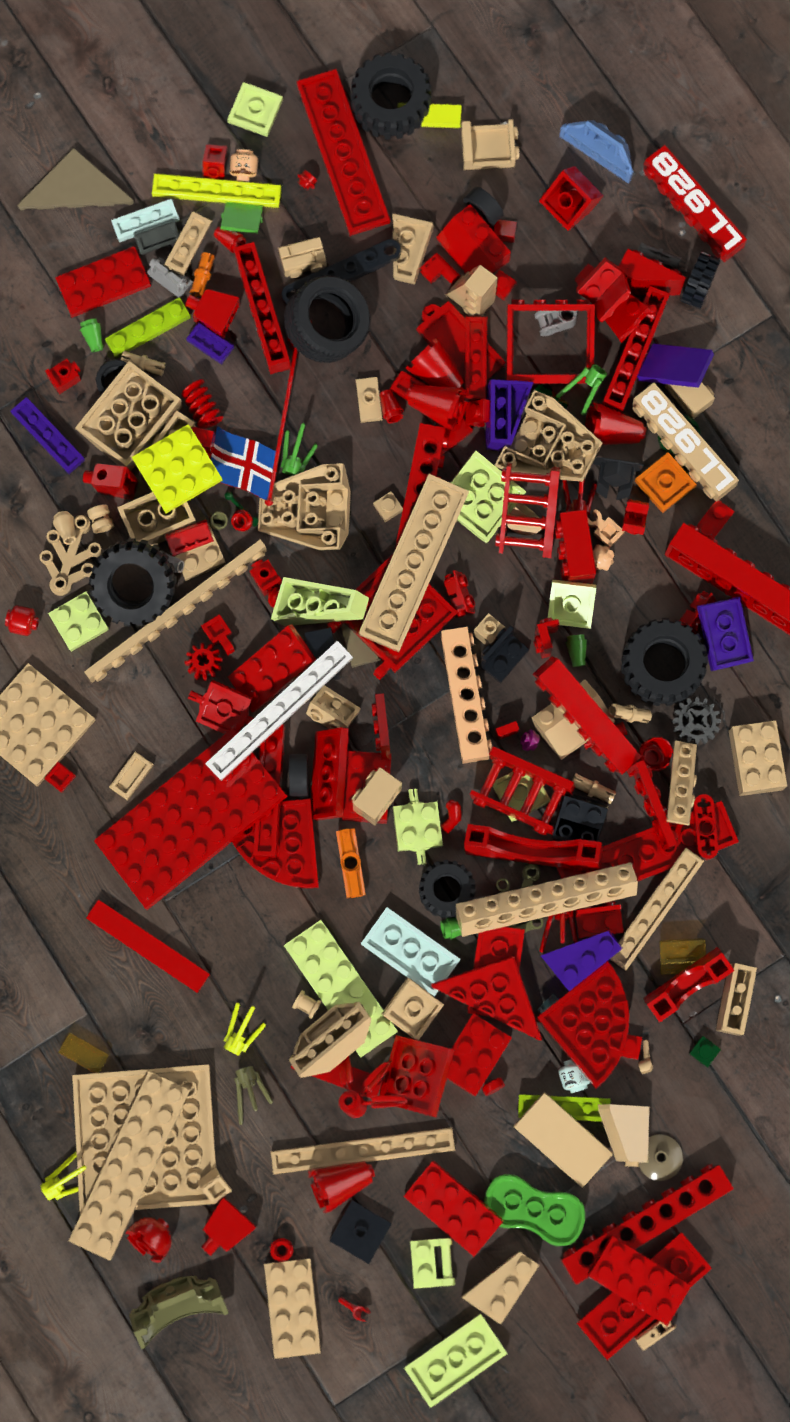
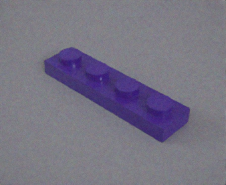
M27 397L10 411L68 474L85 461L84 457Z

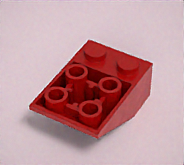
M627 249L618 266L625 272L631 295H646L650 286L670 293V295H680L686 279L680 271L676 269L670 270L664 267L660 261L650 260L637 250Z

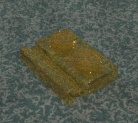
M705 939L659 941L660 973L662 975L679 974L705 956Z

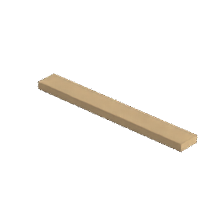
M451 1127L271 1151L273 1174L360 1161L371 1162L455 1151Z

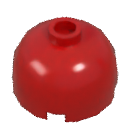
M151 1217L141 1218L134 1222L125 1232V1234H130L127 1239L133 1247L142 1255L146 1253L152 1255L150 1260L160 1263L171 1248L172 1238L168 1231L169 1225L161 1218L157 1220Z

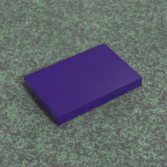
M652 344L638 374V379L643 382L699 388L714 356L713 351L709 349Z
M740 597L697 606L711 671L754 661Z

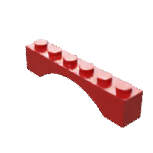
M473 824L467 825L464 841L465 853L467 855L588 872L600 869L602 842L582 839L571 841L534 840L511 835L492 827Z

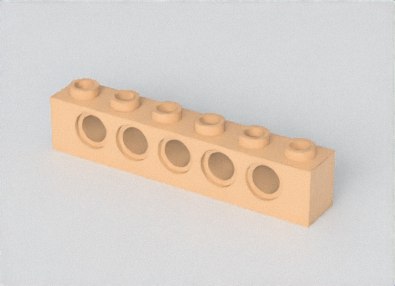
M468 627L441 631V640L462 764L489 760L492 743L491 740L486 739L485 732L489 731L487 718L483 719L482 710H485L484 697H479L478 689L482 688L480 675L476 676L474 667H478L477 656L472 654L471 646H474L473 633H468ZM456 648H463L466 654L462 657L456 656L454 654ZM460 669H466L470 675L467 678H461L457 672ZM464 690H469L473 693V697L466 700L462 698L461 693ZM471 711L477 715V718L474 721H468L464 715ZM471 733H477L481 740L477 743H472L468 736Z

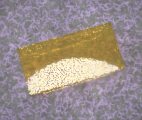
M71 1033L68 1034L58 1052L93 1073H100L109 1057L107 1053Z

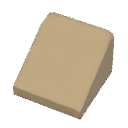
M216 1168L198 1181L200 1188L213 1205L232 1191Z

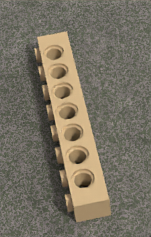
M626 863L456 904V918L462 937L635 896L637 895L638 880L632 864Z

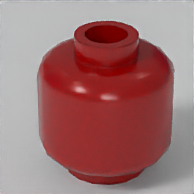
M19 605L8 609L5 626L8 627L10 633L29 636L33 630H37L39 618L36 617L34 609Z

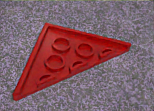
M514 956L431 983L432 988L538 1041L542 1040Z

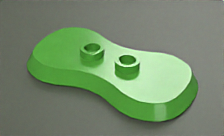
M505 1174L496 1177L491 1182L485 1195L484 1204L504 1220L499 1227L531 1230L546 1242L555 1246H567L574 1243L582 1232L585 1222V1208L582 1202L570 1193L543 1192L533 1188L516 1175Z

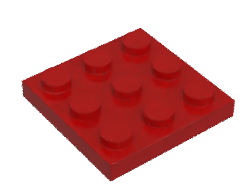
M396 1035L389 1058L391 1066L384 1076L379 1095L404 1097L408 1101L407 1104L396 1107L436 1117L455 1050Z

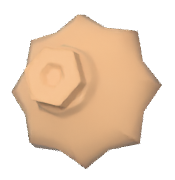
M595 546L593 550L595 567L597 570L603 569L607 571L610 565L614 563L613 557L615 555L612 550H609L608 546Z

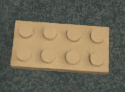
M311 1258L264 1264L274 1359L321 1353Z

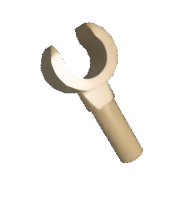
M648 1040L643 1041V1056L645 1060L638 1062L642 1074L651 1072L653 1069L649 1055Z

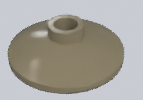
M666 1135L650 1136L648 1140V1163L639 1162V1168L650 1179L656 1181L671 1179L679 1172L683 1163V1153L679 1144L673 1138ZM659 1153H663L665 1155V1160L663 1162H659L657 1160V1155Z

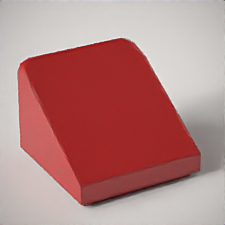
M498 220L494 227V233L502 242L514 243L517 222Z

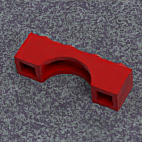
M716 947L643 999L660 1023L676 1012L680 1005L694 992L707 985L718 983L735 970L721 950Z

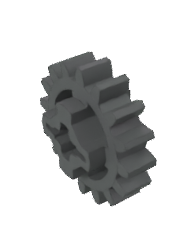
M696 697L694 702L688 698L686 705L680 703V710H675L674 715L678 718L672 720V723L678 725L674 728V732H681L679 739L686 737V743H690L693 740L694 744L697 745L700 740L703 744H707V737L713 740L715 738L713 732L718 733L720 730L716 725L721 723V719H716L720 712L713 711L715 704L713 703L708 706L707 699L705 698L703 702H700L699 697ZM694 707H698V708H701V709H703V710H702V711H699V710H694L693 708H694ZM683 715L684 718L687 720V725L685 727L682 723ZM708 716L711 718V727L707 723ZM700 718V723L694 725L693 720ZM691 732H699L701 735H693Z

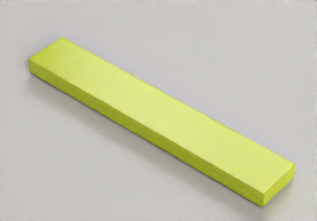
M154 174L152 196L219 203L233 202L279 208L281 185Z

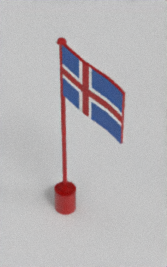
M288 335L286 344L294 351L276 451L257 441L231 434L217 426L211 456L212 463L222 477L223 481L220 483L248 491L265 500L267 506L273 504L271 500L298 353L297 348L290 342Z

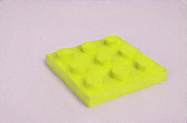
M189 424L132 456V460L166 514L223 481Z

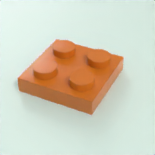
M669 452L635 479L636 484L662 513L697 485Z

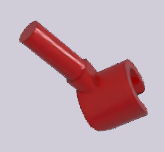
M342 1297L338 1301L353 1312V1317L356 1320L366 1322L365 1319L361 1318V1312L371 1313L368 1308L355 1306Z

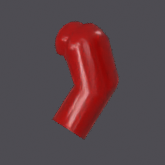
M455 800L447 801L445 806L448 810L449 818L441 825V828L447 834L462 819L461 805Z

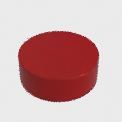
M499 1077L485 1084L482 1090L485 1096H488L502 1089L505 1083Z

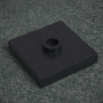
M352 1200L329 1241L370 1264L392 1223Z

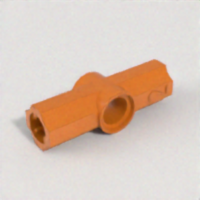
M355 828L336 831L346 898L365 896L366 892ZM348 858H354L357 861V865L353 869H348L344 865L345 861Z

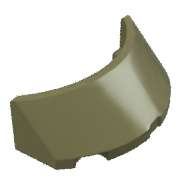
M186 1276L173 1279L152 1289L142 1297L144 1302L137 1309H132L129 1318L141 1349H144L163 1328L183 1317L199 1313L226 1315L229 1312L215 1279L199 1280L196 1276Z

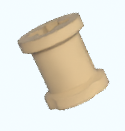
M302 990L292 1008L300 1009L312 1019L322 1001L312 999L305 995V991Z

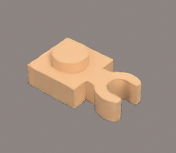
M595 509L592 514L596 516L597 520L591 521L588 518L589 527L596 528L594 535L610 549L625 531H622V528L610 517L604 521L601 513Z

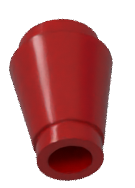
M221 226L217 227L214 232V237L231 253H234V247L246 244V239L241 233L221 230Z
M391 390L382 391L379 396L383 418L387 423L400 421L403 418L404 410Z

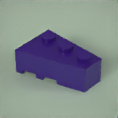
M490 380L486 388V399L490 400L489 422H486V450L502 451L504 446L508 448L511 446L534 382Z

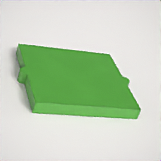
M226 202L224 212L221 213V230L258 234L260 223L263 220L261 217L263 206Z

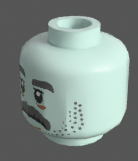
M572 1060L564 1061L565 1066L561 1067L558 1071L563 1088L570 1090V1093L587 1089L590 1081Z

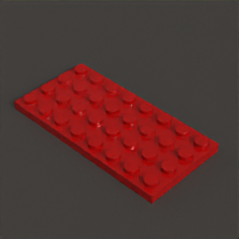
M233 728L94 840L146 910L150 909L288 797L253 752L222 781L206 765L219 750L238 734Z

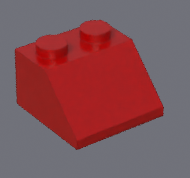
M573 166L564 169L539 202L569 231L594 209L604 195Z

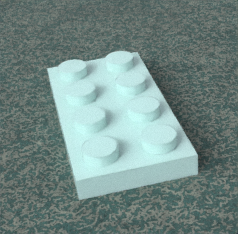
M388 907L361 943L363 947L404 976L413 980L434 997L439 990L432 988L431 983L448 978L460 961L457 956Z

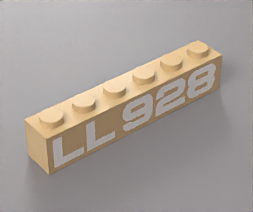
M655 383L651 384L634 398L632 405L636 415L640 418L643 417L648 422L647 427L654 434L657 433L661 437L663 446L667 450L671 449L674 452L677 462L681 466L685 465L691 478L695 482H700L704 487V493L710 499L714 498L717 502L737 486L739 479Z

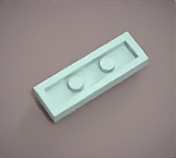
M172 199L111 221L119 242L133 238V233L171 219L178 222L179 217Z

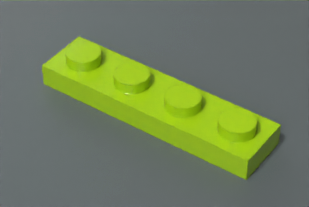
M179 297L105 338V341L117 359L122 356L124 350L127 352L134 350L190 319L191 316Z
M519 1095L518 1118L525 1114L540 1095ZM550 1096L577 1121L602 1122L598 1111V1104H610L609 1098Z

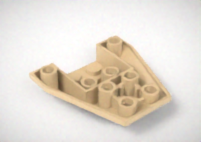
M534 390L524 408L526 412L525 419L509 448L504 446L495 466L500 469H506L507 464L512 463V472L543 475L551 473L552 467H559V480L583 482L603 443L554 398Z
M343 463L322 464L274 483L271 500L273 504L267 506L265 500L261 498L259 500L258 531L317 550H340L349 534L351 491L345 465Z

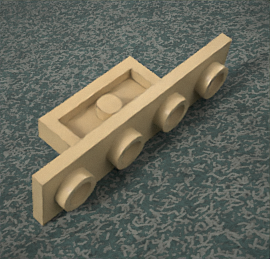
M676 740L674 742L666 822L688 826L690 824L691 808L695 800V795L692 793L697 776L694 775L697 744Z

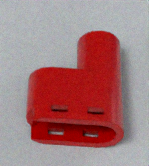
M438 253L434 254L420 268V272L430 283H433L441 275L450 284L455 283L460 277V274Z

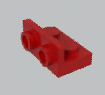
M615 901L602 903V907L593 908V906L576 910L578 939L590 938L606 931H610L613 935L624 933L621 904L616 905Z

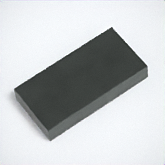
M174 219L133 233L141 255L173 244L179 238Z

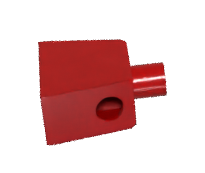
M206 289L201 299L190 294L186 301V307L195 310L193 318L196 324L200 322L224 339L240 307L239 297Z
M96 464L94 471L85 470L83 474V483L91 484L98 493L134 500L138 479L128 467Z
M223 1198L203 1229L210 1237L201 1247L210 1256L219 1246L228 1252L257 1227L226 1198Z

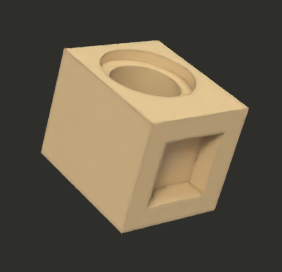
M488 613L474 629L473 635L484 645L488 646L490 644L493 646L497 639V634L505 626Z

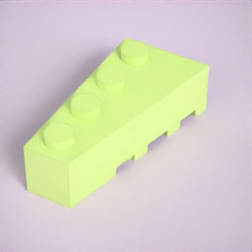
M283 577L271 619L283 626L359 620L364 618L369 597L353 589Z

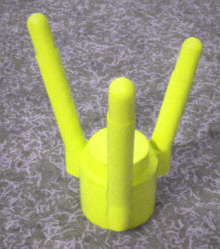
M236 1003L227 1035L223 1040L226 1042L223 1048L239 1056L242 1051H247L249 1045L261 1033L266 1024L262 1023L244 1043L246 1038L242 1037V1034L255 1010V1006L250 1007L237 1033H233L240 1004Z
M74 1152L51 1175L44 1178L46 1182L42 1183L40 1187L49 1201L53 1198L59 1200L66 1195L79 1192L78 1186L62 1191L64 1189L63 1184L86 1170L85 1165L62 1179L55 1178L77 1157V1152Z

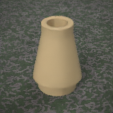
M68 511L58 512L53 518V525L63 539L64 544H73L76 541L74 517Z

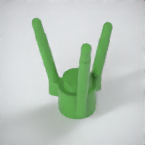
M592 365L590 369L585 367L581 374L556 395V398H560L585 376V382L593 387L581 412L582 415H585L599 385L607 375L606 371L598 365Z
M304 423L300 426L293 453L289 457V431H285L283 460L280 467L283 468L282 472L289 476L304 472L306 465L318 447L317 444H314L302 464L300 463L301 459L297 457L304 433Z

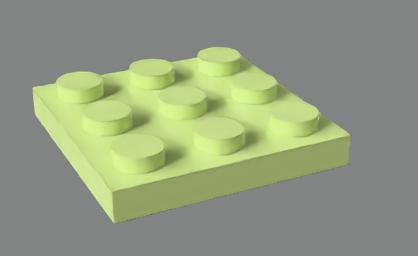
M474 451L450 483L469 491L457 521L484 543H488L501 526L505 482H501L502 471L480 453ZM511 480L510 493L524 495L526 491ZM509 502L508 515L511 513V511L514 509L517 503Z

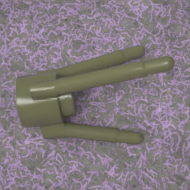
M253 1066L237 1070V1078H234L240 1125L243 1124L241 1085L243 1089L247 1088L254 1111L258 1110L252 1086L256 1085L255 1081L268 1103H273L260 1079L259 1072H255Z

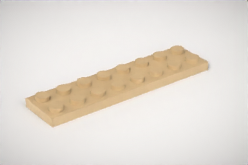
M431 474L428 475L358 635L394 651H400L469 494L468 490Z
M148 1071L69 1242L107 1260H112L191 1090Z

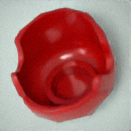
M652 737L645 740L639 748L638 753L642 756L639 762L644 760L645 764L650 766L652 772L663 770L670 764L673 754L670 742L662 737Z

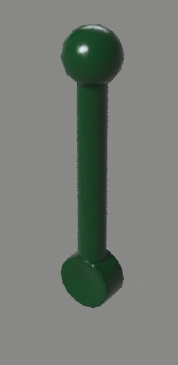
M228 491L225 493L227 500H231L239 510H245L233 497L232 492ZM252 517V526L256 527L259 521L256 517Z

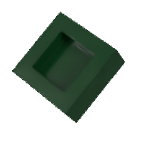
M701 1036L689 1055L708 1068L721 1049L706 1037Z

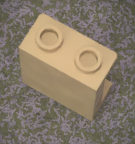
M513 119L508 120V124L471 126L470 121L462 122L461 135L464 170L515 167V160L519 159V146H515L514 139H518L517 126H513Z

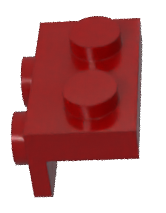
M546 618L539 621L540 624L536 626L533 644L536 654L540 653L541 659L551 655L553 646L549 634L557 632L559 627L558 619Z

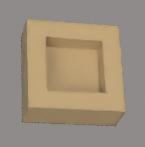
M392 492L387 493L373 503V506L385 523L403 511V507Z

